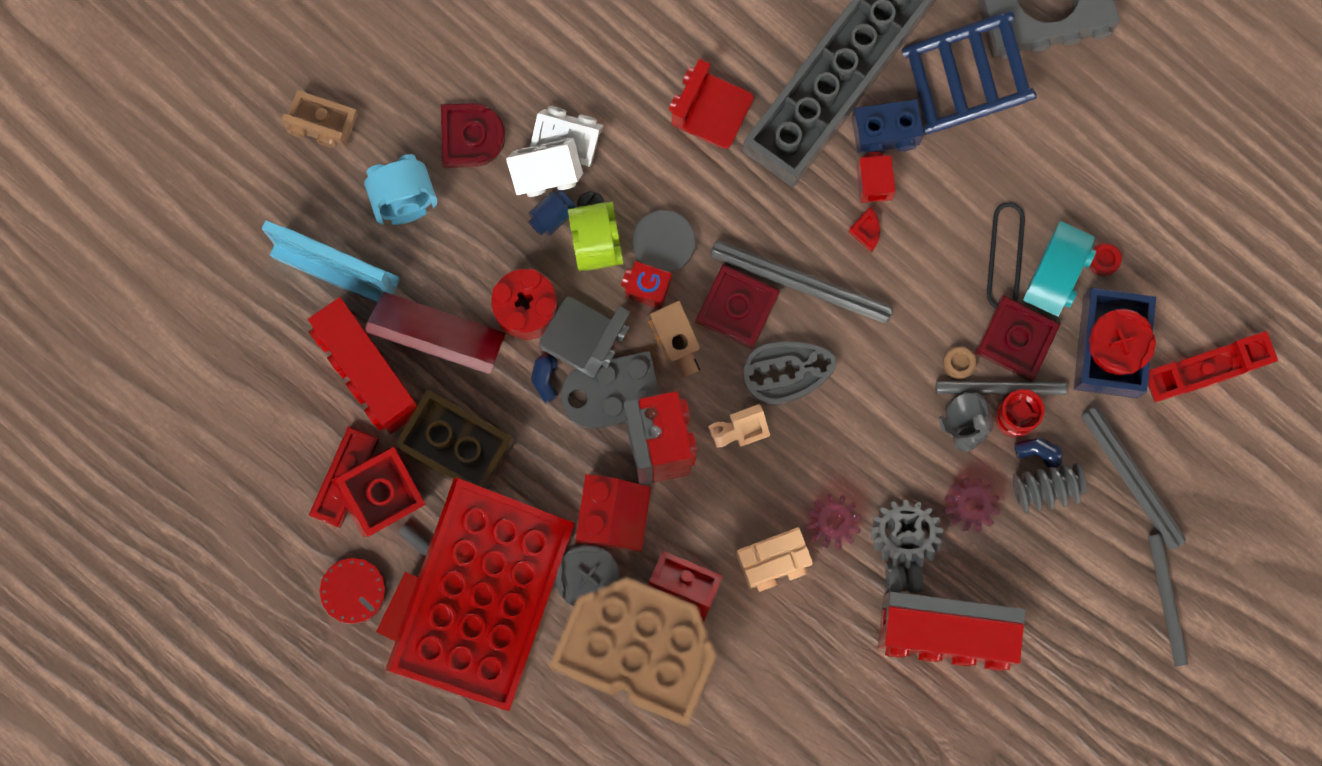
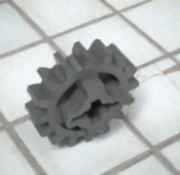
M904 500L902 507H898L895 502H891L890 511L881 508L879 517H874L873 527L871 528V540H874L873 549L874 551L882 550L881 559L883 561L889 557L893 558L894 567L900 561L904 562L906 569H910L911 562H916L919 567H922L924 557L932 561L934 560L935 551H940L943 538V529L940 528L941 520L939 517L932 518L933 509L931 508L922 511L921 502H917L914 507L909 506L908 500ZM886 529L889 530V533H888V535L890 536L889 539L887 538V536H886V534H885V530H886ZM925 529L929 536L928 540L925 538L926 533L923 531Z

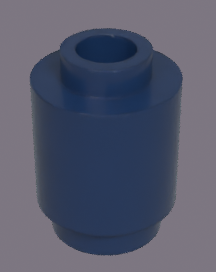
M563 191L550 192L529 212L531 219L528 223L539 235L546 233L551 236L569 219L568 209H573L576 206Z

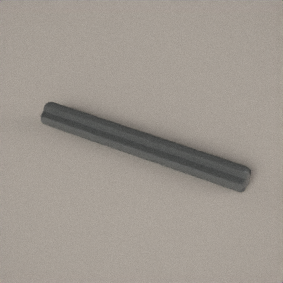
M1093 407L1083 413V421L1159 534H1161L1170 549H1176L1184 544L1186 541L1185 536L1097 407Z

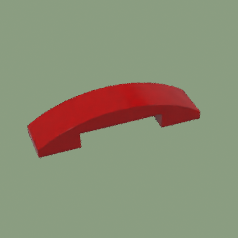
M1264 331L1237 340L1232 344L1149 370L1148 387L1153 401L1156 403L1235 378L1276 363L1279 360L1268 332Z

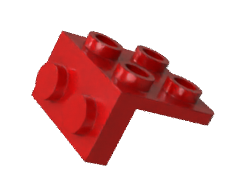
M699 58L695 68L689 66L685 73L682 84L686 86L682 94L676 93L670 104L669 111L672 112L671 125L722 149H729L753 102V95L742 88L711 75V63Z

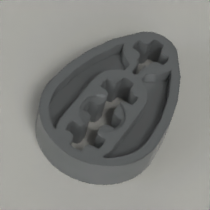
M801 342L769 343L758 347L750 354L745 363L743 380L748 393L756 401L768 406H780L796 401L819 388L833 374L836 367V359L829 350L813 344ZM817 357H822L823 361H829L830 365L826 366L825 372H821L818 367H810L816 363ZM787 363H790L792 368H798L799 370L795 373L794 379H789L787 374L779 376L778 382L773 383L772 378H765L762 386H758L756 381H750L749 379L753 377L755 370H759L761 375L768 374L771 366H775L776 371H783Z

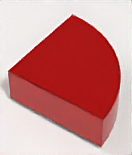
M869 207L851 226L848 233L871 253L876 248L880 238V225L878 216Z

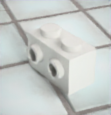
M573 137L514 150L506 158L517 195L527 193L528 197H534L545 193L547 188L556 186L558 190H566L576 186V182L583 175Z

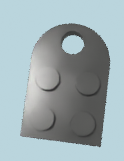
M650 351L614 358L607 368L601 365L594 378L578 369L572 371L566 378L561 392V400L567 416L575 424L587 429H601L625 424L624 402L639 401L641 398L660 395ZM577 391L583 392L587 396L585 406L582 408L572 407L569 404V397L572 393Z

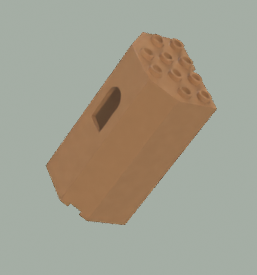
M625 578L577 599L549 668L612 696L620 690H626L629 693V702L633 705L683 726H688L716 654L696 606Z

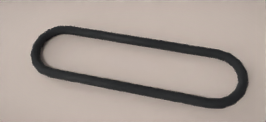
M1011 202L999 205L993 216L987 299L994 308H996L997 303L992 299L991 292L999 212L1005 207H1012L1020 214L1013 300L1017 301L1019 295L1025 215L1020 206Z

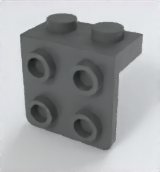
M566 297L543 334L539 347L594 378L601 365L607 368L616 352V350L611 348L614 341L616 340L621 343L630 326L625 321L630 311L619 306L612 319H609L571 297Z

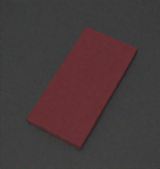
M384 291L365 329L366 333L491 374L506 334Z

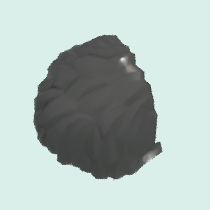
M965 392L954 398L947 407L946 419H944L943 415L939 417L941 430L949 436H953L955 449L969 452L970 449L974 450L993 430L990 405L977 392Z

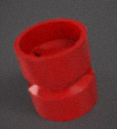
M1027 389L1011 392L997 406L995 423L1004 435L1011 438L1023 437L1042 422L1045 415V406L1042 399L1035 392Z

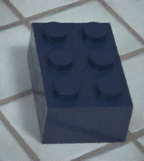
M1091 288L1083 296L1073 390L1136 399L1147 393L1150 361L1146 366L1132 374L1117 375L1109 373L1097 365L1091 356L1088 339L1090 329L1098 318L1107 312L1117 309H1128L1138 312L1148 320L1153 331L1156 307L1155 296Z

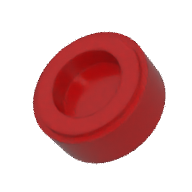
M1101 243L1093 248L1096 250V254L1089 268L1094 274L1106 277L1119 269L1122 256L1117 247L1109 243Z

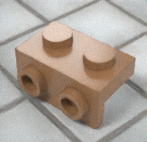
M297 90L288 115L283 113L281 121L287 128V132L293 136L305 138L308 135L317 138V142L323 146L335 148L338 145L345 148L358 112L356 109Z

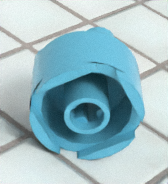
M413 154L404 155L397 162L385 166L382 164L371 166L366 171L368 177L364 182V186L375 219L380 224L385 225L383 220H391L392 225L409 223L426 215L425 208L431 203L433 208L437 205V197L426 166L423 162L418 161Z

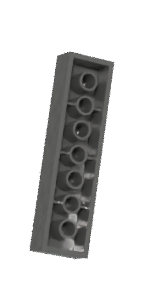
M852 0L744 140L743 153L794 188L936 0Z

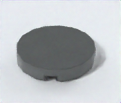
M658 210L647 214L637 223L632 234V249L638 262L674 273L689 263L695 250V235L690 223L683 216L672 211Z
M584 544L572 548L563 556L555 582L562 598L566 603L574 607L579 597L620 581L621 575L617 561L608 551L596 545Z

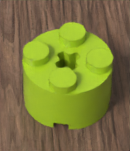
M613 201L568 209L579 272L623 265Z

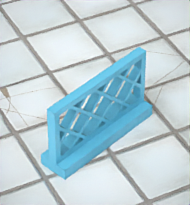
M266 220L262 227L264 233L274 244L270 253L273 259L376 304L383 291L393 295L400 282V278L394 274L284 226L281 227Z

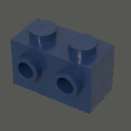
M917 99L854 108L851 117L857 154L884 153L885 150L895 148L899 152L915 149L916 145H920L924 136Z

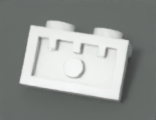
M548 106V110H541L537 115L530 147L573 137L581 165L590 167L593 163L599 134L602 133L603 125L597 124V119L590 116L578 115V118L566 115V110L558 107Z

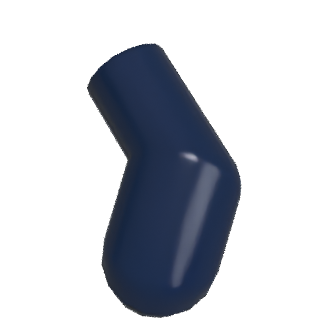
M551 354L540 355L535 360L531 375V382L545 404L559 396L549 381L551 372L554 371L558 364L557 359Z
M1044 438L1014 443V450L1018 459L1038 455L1044 459V463L1048 468H1057L1062 464L1061 457L1063 453L1060 447Z

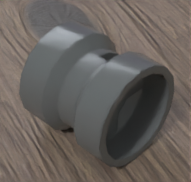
M893 562L885 563L888 593H901L905 590H909L911 593L923 592L922 568L916 562H911L910 569H906L905 564H898L894 567Z

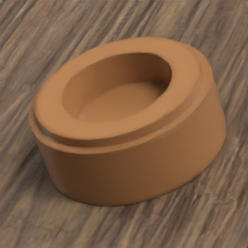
M963 346L950 349L943 358L945 373L955 380H963L969 377L976 368L974 353Z

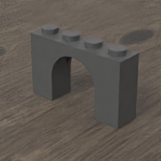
M977 0L982 20L1000 13L1013 11L1015 21L1011 23L1020 53L1021 51L1031 49L1033 52L1045 51L1051 45L1063 43L1064 46H1070L1088 37H1093L1095 40L1103 39L1110 36L1120 22L1114 0H1072V14L1064 20L1054 23H1043L1032 19L1022 10L1018 0ZM996 28L987 31L986 36L992 58L1002 56L1003 59H1008L1000 29Z

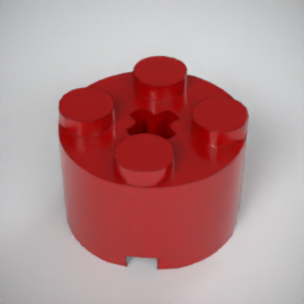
M534 269L512 271L503 276L492 290L491 305L497 323L505 333L522 340H533L543 336L558 310L557 297L551 282ZM526 300L529 302L530 308L525 310L520 305L521 301Z

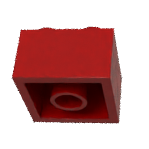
M394 447L385 449L331 479L362 537H369L426 505Z

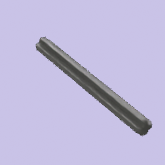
M715 241L712 247L711 257L882 323H887L892 314L893 308L888 304L722 241Z

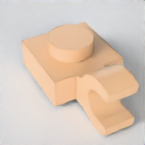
M760 404L729 415L732 423L716 422L708 426L717 448L726 446L735 440L742 447L770 436L764 411Z

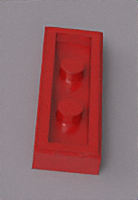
M351 426L347 427L310 510V517L339 529L341 528L348 510L331 479L371 458L379 438Z

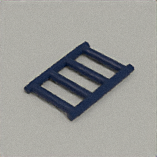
M1012 10L902 48L905 59L909 58L926 121L923 124L925 135L1037 99L1036 92L1033 88L1029 87L1011 23L1015 21ZM996 28L1000 29L1017 89L1016 93L1001 98L998 97L981 33ZM969 38L986 98V103L968 108L951 47L952 43ZM938 48L956 113L941 118L937 116L921 54Z

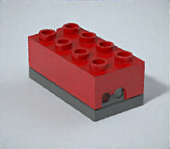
M678 391L641 398L639 401L624 402L626 425L639 484L646 485L651 484L652 481L655 483L689 476L691 466H695L697 447L694 433H688L690 415L686 399L680 400Z
M889 592L883 596L882 609L884 610L881 611L877 648L885 649V656L905 658L909 657V653L919 654L918 660L928 662L943 661V657L952 658V665L971 667V665L976 666L977 662H984V669L996 671L1010 670V665L1020 664L1024 631L1022 623L1025 621L1026 609Z

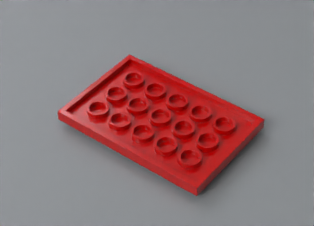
M454 478L385 670L509 712L574 522L462 479Z

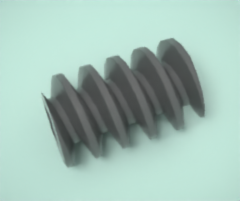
M1075 463L1072 470L1068 465H1062L1059 472L1055 467L1048 468L1046 474L1042 469H1037L1033 476L1029 471H1025L1022 473L1021 479L1014 473L1013 488L1017 502L1026 514L1029 513L1030 503L1034 504L1037 511L1042 510L1043 501L1047 502L1050 509H1054L1055 499H1059L1062 506L1067 507L1068 497L1071 496L1075 504L1079 505L1081 495L1086 493V478L1081 464Z

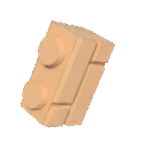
M799 527L736 551L749 588L757 587L759 592L777 586L776 579L788 575L791 581L807 575L806 568L813 565Z

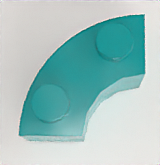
M1059 221L1028 284L1023 300L1056 316L1060 315L1064 306L1070 308L1078 293L1073 288L1083 266L1088 268L1096 254V250L1091 249L1095 237Z

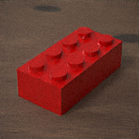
M341 297L308 318L307 320L313 327L308 331L324 353L331 352V355L326 358L342 379L346 377L350 379L345 385L354 398L361 405L366 402L369 406L364 412L379 431L385 428L390 435L406 425L418 405Z

